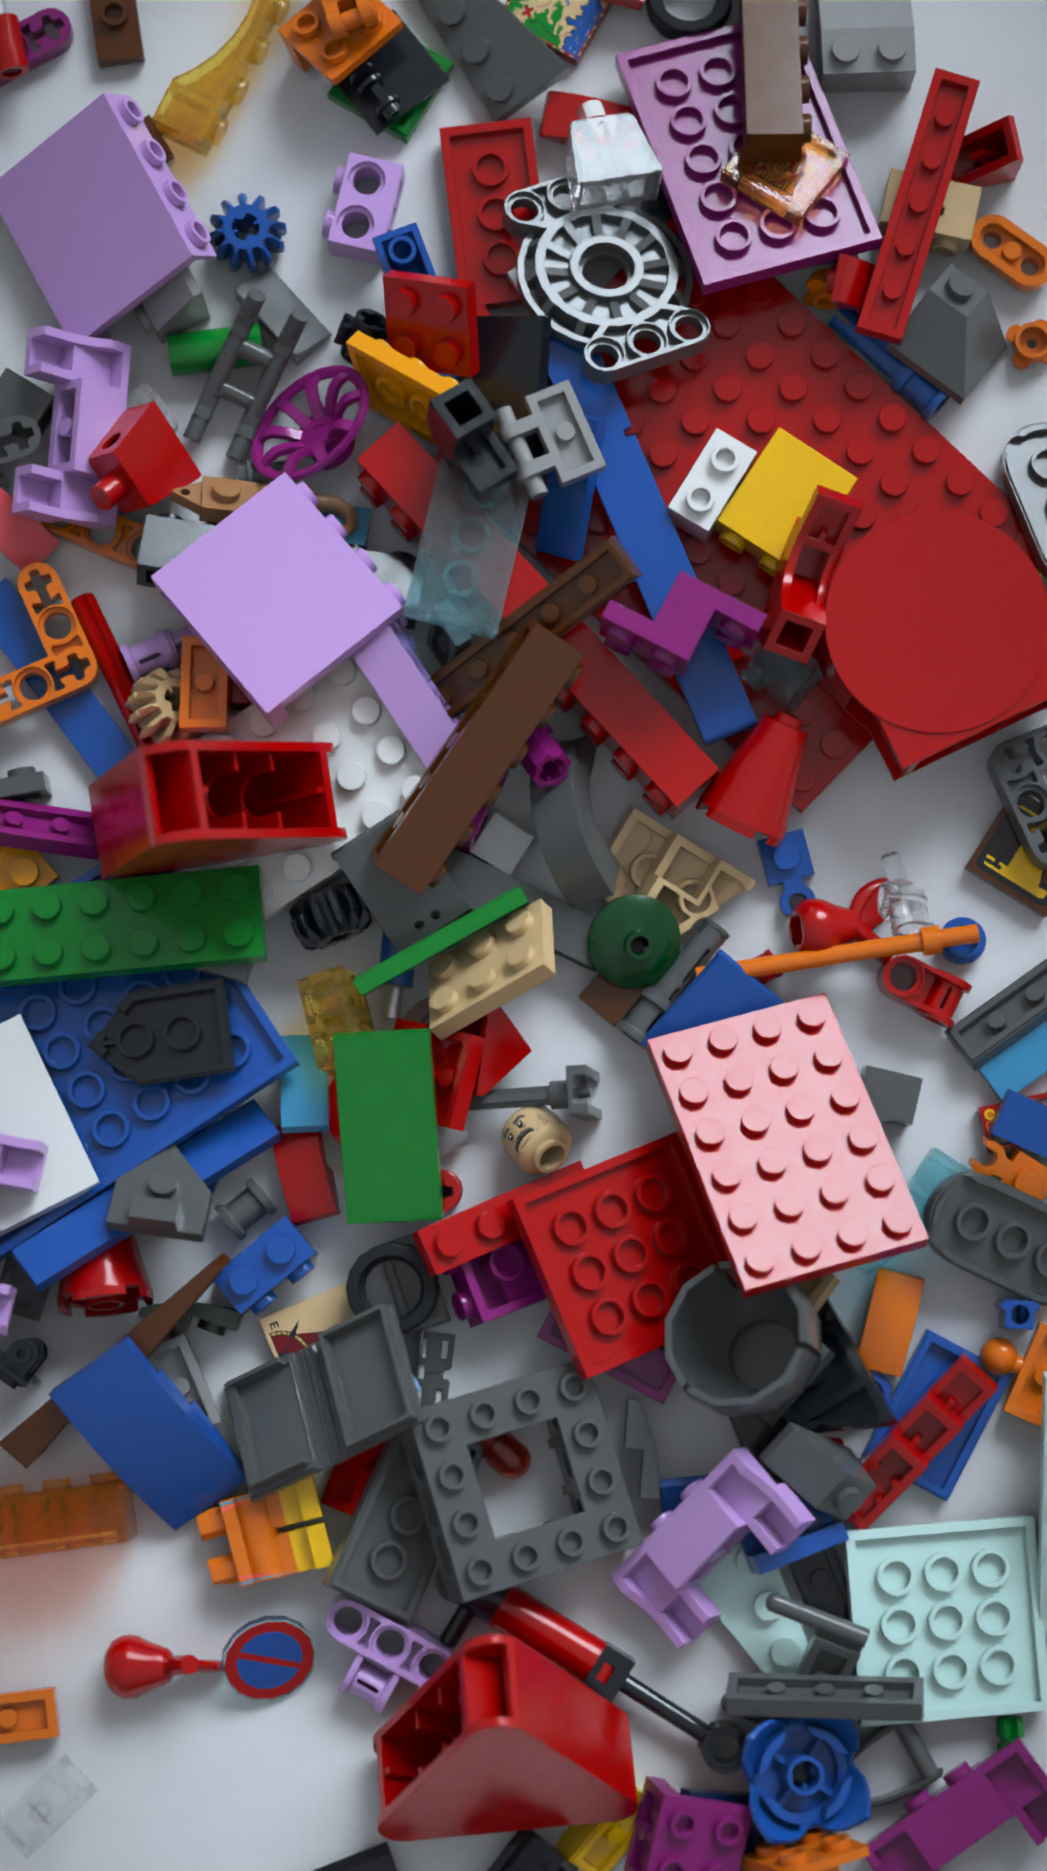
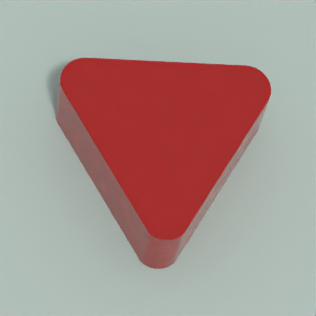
M177 740L150 744L135 749L88 786L101 879L109 880L157 875L329 845L346 840V828L337 826L327 757L335 754L333 743Z
M487 1634L464 1642L373 1736V1750L377 1754L380 1815L377 1818L378 1832L381 1836L390 1840L417 1841L614 1822L626 1819L638 1810L628 1714L517 1638L509 1635Z

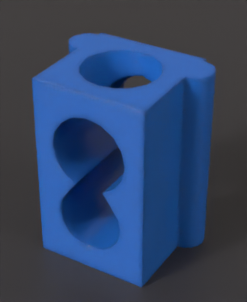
M1011 1299L996 1301L995 1307L1000 1310V1328L1034 1330V1314L1040 1308L1038 1303L1029 1300Z

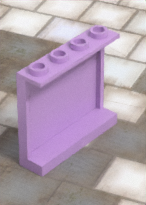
M101 94L0 177V215L63 331L102 339H110L111 336L107 328L194 261L213 260L217 257L210 244L211 237L209 231L194 215L187 202V191L174 178L165 162L166 154L164 149L152 138L143 122L144 114L142 109L128 95Z
M286 472L277 477L151 576L162 598L199 639L206 650L220 664L273 729L289 718L285 710L287 705L378 635L395 620L402 628L408 624L403 610V606L407 602L396 586L390 581L385 585L381 583L374 575L377 567L368 554L360 547L354 551L344 540L348 537V534L340 522L332 514L325 518L315 507L319 501L308 485L302 480L295 484Z

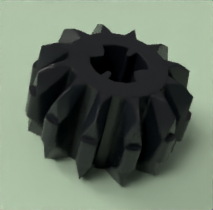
M349 882L346 884L339 883L329 888L325 887L318 892L311 893L308 897L299 899L289 910L292 921L290 924L294 934L300 940L301 945L307 950L324 949L331 945H337L342 941L350 940L351 937L361 934L364 929H367L372 923L370 910L352 883Z

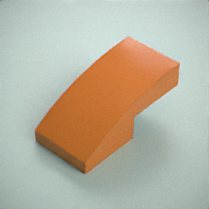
M878 1266L866 1308L865 1323L857 1348L869 1370L897 1377L902 1376L925 1281L923 1277Z

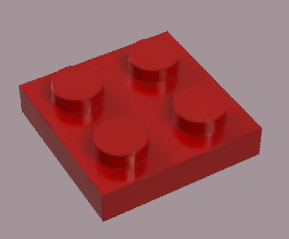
M391 270L383 275L387 343L393 350L408 358L415 357L419 359L428 369L437 373L472 378L480 372L475 281Z

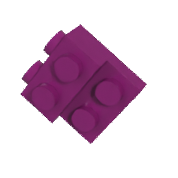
M522 1238L442 1273L444 1276L450 1274L457 1291L452 1294L451 1298L454 1311L460 1320H468L470 1328L547 1299Z

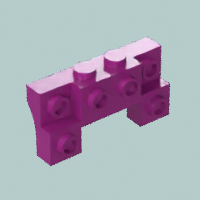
M1017 1736L982 1762L979 1761L970 1767L964 1761L951 1769L942 1777L946 1785L930 1795L927 1789H924L906 1801L903 1807L907 1812L895 1823L865 1843L868 1845L870 1856L865 1858L874 1871H939L940 1867L1008 1821L1014 1814L1036 1846H1039L1045 1842L1047 1837V1774L1021 1737Z

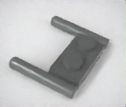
M775 1592L767 1597V1610L815 1629L795 1674L851 1676L860 1657L861 1650L868 1640L870 1629ZM726 1694L723 1695L720 1702L721 1708L726 1711ZM739 1716L741 1718H744L757 1724H761L762 1722L768 1719L776 1718Z

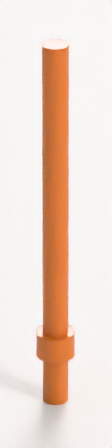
M977 924L940 929L939 925L919 928V933L836 945L819 951L803 950L736 962L741 965L747 975L759 977L921 951L923 956L943 953V948L979 943L980 936ZM706 966L695 967L696 977Z

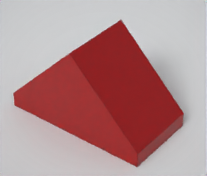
M1007 115L963 137L950 181L982 188L1015 181L1024 160L1014 116Z
M501 1007L462 1028L460 1031L486 1038L473 1094L476 1096H485L532 1051Z

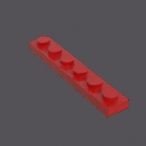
M935 68L857 323L856 333L896 345L901 344L980 80Z

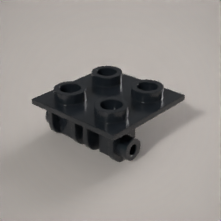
M402 19L403 29L337 84V87L377 136L450 81L449 77Z
M25 1338L13 1342L6 1352L0 1349V1380L13 1389H16L17 1386L21 1388L38 1386L42 1381L35 1377L34 1374L47 1358L48 1348L46 1344L39 1338Z

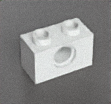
M716 428L668 506L667 510L673 524L706 543L715 529L718 517L753 467L757 451Z

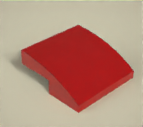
M397 1018L394 1030L429 1028V1025ZM457 1031L447 1038L440 1040L431 1032L438 1126L464 1131L486 1038Z

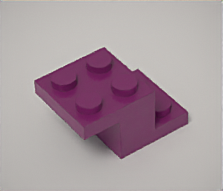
M680 571L654 621L610 599L601 616L599 635L606 638L604 644L619 654L629 656L632 651L648 659L646 666L662 676L671 678L675 673L684 677L709 628L717 632L715 635L717 640L731 648L740 650L743 645L752 649L767 615Z

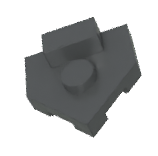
M173 1144L116 1179L106 1219L108 1230L203 1243L213 1200L212 1194L176 1145Z

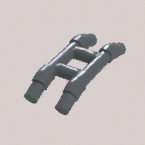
M250 289L183 435L184 438L200 444L220 398L240 406L245 410L226 453L228 458L240 463L244 461L277 384L309 320V316L305 311L293 309L272 351L247 340L266 300L265 294L258 289ZM239 356L264 367L254 392L228 381Z

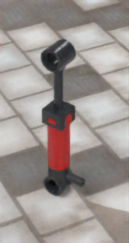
M438 1565L435 1574V1586L438 1593L449 1602ZM517 1585L467 1602L454 1603L458 1605V1608L439 1637L440 1641L448 1647L456 1648L470 1623L476 1617L498 1632L517 1638L612 1703L618 1691L691 1736L698 1741L697 1747L700 1748L706 1764L713 1771L720 1774H733L742 1769L741 1756L746 1735L737 1723L724 1719L711 1721L709 1724H706L629 1675L636 1664L632 1656L610 1642L598 1638ZM721 1735L733 1736L738 1741L736 1752L729 1758L721 1759L716 1757L711 1751L713 1741Z

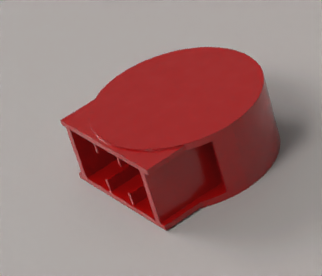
M914 512L899 516L874 528L861 538L844 557L828 588L825 603L826 627L817 643L818 660L826 684L835 700L855 722L869 731L893 781L1047 708V594L1040 575L1030 558L1012 538L1000 529L981 519L958 512Z

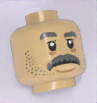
M526 1106L514 1112L507 1120L502 1130L501 1141L505 1151L521 1169L528 1174L541 1175L556 1171L566 1162L571 1150L572 1137L569 1129L551 1109L546 1106Z

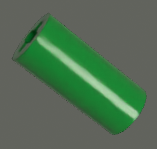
M260 323L253 325L247 340L263 347ZM231 327L167 334L172 375L180 376L211 372ZM239 356L233 369L259 365Z

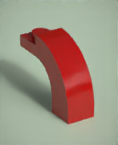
M817 485L803 516H797L772 581L765 609L767 617L762 629L763 649L804 664L808 663L826 627L825 603L828 588L842 550L863 510L861 500Z

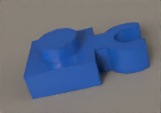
M803 829L785 833V838L782 840L780 847L765 844L767 838L757 840L756 842L768 888L782 884L783 893L779 900V907L785 917L791 916L789 899L792 896L800 895L804 899L815 898L813 891L804 885L802 880L815 874Z

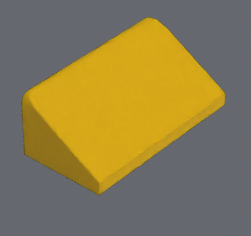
M636 1786L639 1807L642 1791ZM637 1812L620 1821L569 1826L558 1839L556 1846L568 1861L582 1871H611L629 1849Z

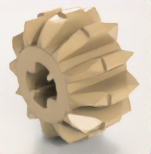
M160 667L159 669L152 670L146 677H141L133 684L131 689L133 694L128 697L125 706L134 712L130 715L128 723L137 724L142 729L139 739L151 736L153 744L167 741L192 740L200 733H182L179 729L181 680L179 668L166 673Z

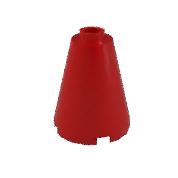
M777 709L775 716L764 714L701 794L695 808L697 810H707L705 815L710 819L751 839L754 838L756 831L768 836L765 844L780 847L782 840L785 838L808 733L800 729L803 720L780 709Z
M134 1233L60 1279L57 1297L58 1312L72 1316V1307L85 1308V1317H105L139 1311L138 1301L144 1300L147 1306L153 1304V1290Z

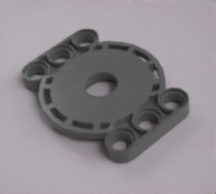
M609 163L583 169L582 182L578 181L577 172L517 190L506 198L502 216L503 226L508 233L515 237L525 238L522 242L516 265L517 288L525 308L531 316L551 317L560 323L563 327L551 319L550 334L575 348L583 349L584 353L581 363L583 374L590 381L602 385L611 384L699 354L706 347L711 327L709 319L703 312L694 308H688L693 288L692 266L685 247L674 232L658 218L635 206L624 204L629 186L628 175L622 168L615 167L614 164L611 165ZM604 180L611 181L618 186L619 191L615 194H603L598 191L595 184ZM558 194H569L577 200L578 204L569 208L561 207L553 198ZM517 207H527L533 210L536 217L530 221H522L515 218L511 211ZM526 255L534 258L533 268L527 274H525L524 267ZM604 260L613 262L625 272L627 283L614 289L600 288L588 282L582 275V271L588 264L594 261ZM678 277H684L685 291L683 296L676 287ZM535 289L538 300L542 305L541 309L532 298L529 290ZM684 324L692 325L700 332V336L691 340L684 339L678 335L676 327ZM642 338L650 339L656 343L658 350L650 354L642 353L635 348L633 343ZM600 352L608 353L616 360V364L608 368L599 367L594 364L591 356Z

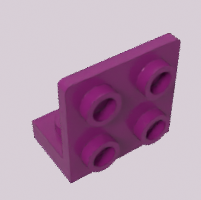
M646 1776L624 1871H740L752 1821L749 1806L681 1795L665 1779Z

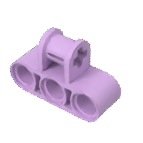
M343 1594L338 1596L333 1602L327 1614L326 1625L330 1635L340 1643L358 1652L338 1691L343 1694L350 1691L374 1705V1711L379 1714L401 1676L421 1687L433 1675L424 1670L421 1659L424 1656L435 1653L446 1661L455 1652L454 1648H450L442 1643L439 1636L413 1622L410 1625L404 1624ZM347 1606L356 1608L362 1616V1624L356 1628L345 1627L338 1619V1610ZM386 1630L397 1631L402 1635L405 1646L399 1651L386 1650L380 1642L379 1635Z

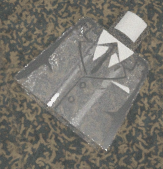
M590 100L580 105L577 109L579 120H574L569 124L564 147L572 212L657 199L663 168L634 115L630 113L607 115L603 103L599 100Z

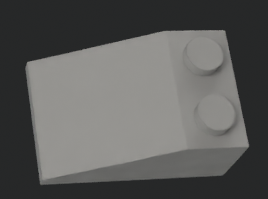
M815 0L818 80L824 93L911 89L916 73L915 36L911 0Z

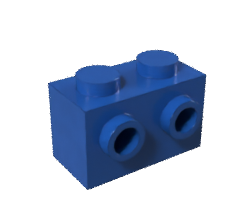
M284 1216L236 1255L216 1278L214 1283L240 1314H246L249 1310H252L255 1315H258L278 1298L274 1293L278 1286L287 1279L294 1285L315 1267L310 1260L318 1252L292 1223V1220L288 1216Z

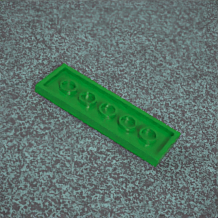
M260 865L0 890V987L267 961L263 881Z

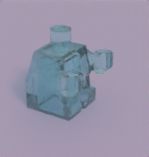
M756 640L752 649L742 646L741 651L749 656L751 661L747 665L749 667L748 671L743 670L741 672V678L749 683L754 691H760L764 688L771 697L791 712L799 706L822 678L819 664L812 657H810L807 664L763 649L762 643L759 640Z

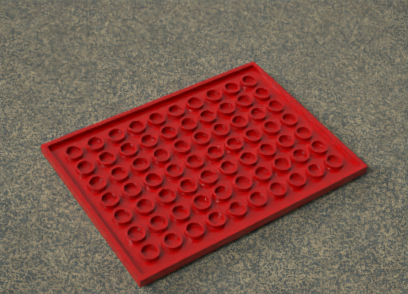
M672 217L665 225L676 235L678 229ZM692 268L693 288L688 308H694L703 312L709 319L711 327L706 347L695 356L613 383L631 423V429L624 432L625 436L636 435L667 509L716 428L757 451L756 462L780 427L857 477V483L850 497L861 500L863 510L842 550L830 584L844 557L861 538L889 520L921 511L958 512L988 522L1012 538L1030 558L1036 570L1039 569L1010 499L928 421L924 420L899 394L897 395L876 372L775 277L703 295ZM620 269L603 288L614 289L627 283L625 272ZM678 277L676 287L682 296L685 291L684 277ZM684 324L676 327V332L684 339L691 340L700 336V332L692 325ZM642 338L633 343L635 348L642 353L650 354L658 350L656 343L650 339ZM600 352L607 368L616 364L613 356ZM440 453L433 458L482 510L555 579L579 561L535 550L543 497L531 500L525 484L519 485L516 477L477 500L455 466L448 468ZM594 489L583 557L610 536H615L596 489ZM675 526L698 580L765 613L774 577L759 567L758 562L760 559L746 550L741 554L731 550L719 540L720 533L715 529L706 543ZM635 582L611 599L651 620ZM609 602L592 614L600 622L601 616ZM761 629L752 649L743 645L740 650L725 646L755 713L757 722L760 721L764 714L775 716L777 709L803 720L800 729L808 733L792 802V806L802 814L873 739L868 730L855 722L842 709L829 690L818 660L817 645L808 663L804 664L763 649ZM632 652L646 665L648 659ZM651 670L686 703L674 674L671 678H667ZM754 727L723 740L736 751Z

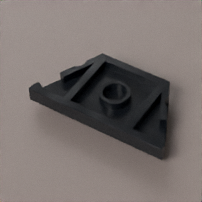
M828 1298L817 1315L821 1321V1342L835 1353L836 1356L782 1416L787 1424L792 1422L815 1433L896 1425L899 1423Z

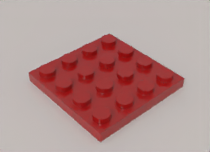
M677 1131L507 1201V1205L581 1381L664 1346L665 1318L682 1286L710 1265L714 1264L720 1267L718 1262L728 1261ZM724 1271L729 1276V1278L734 1281V1279L729 1275V1273Z

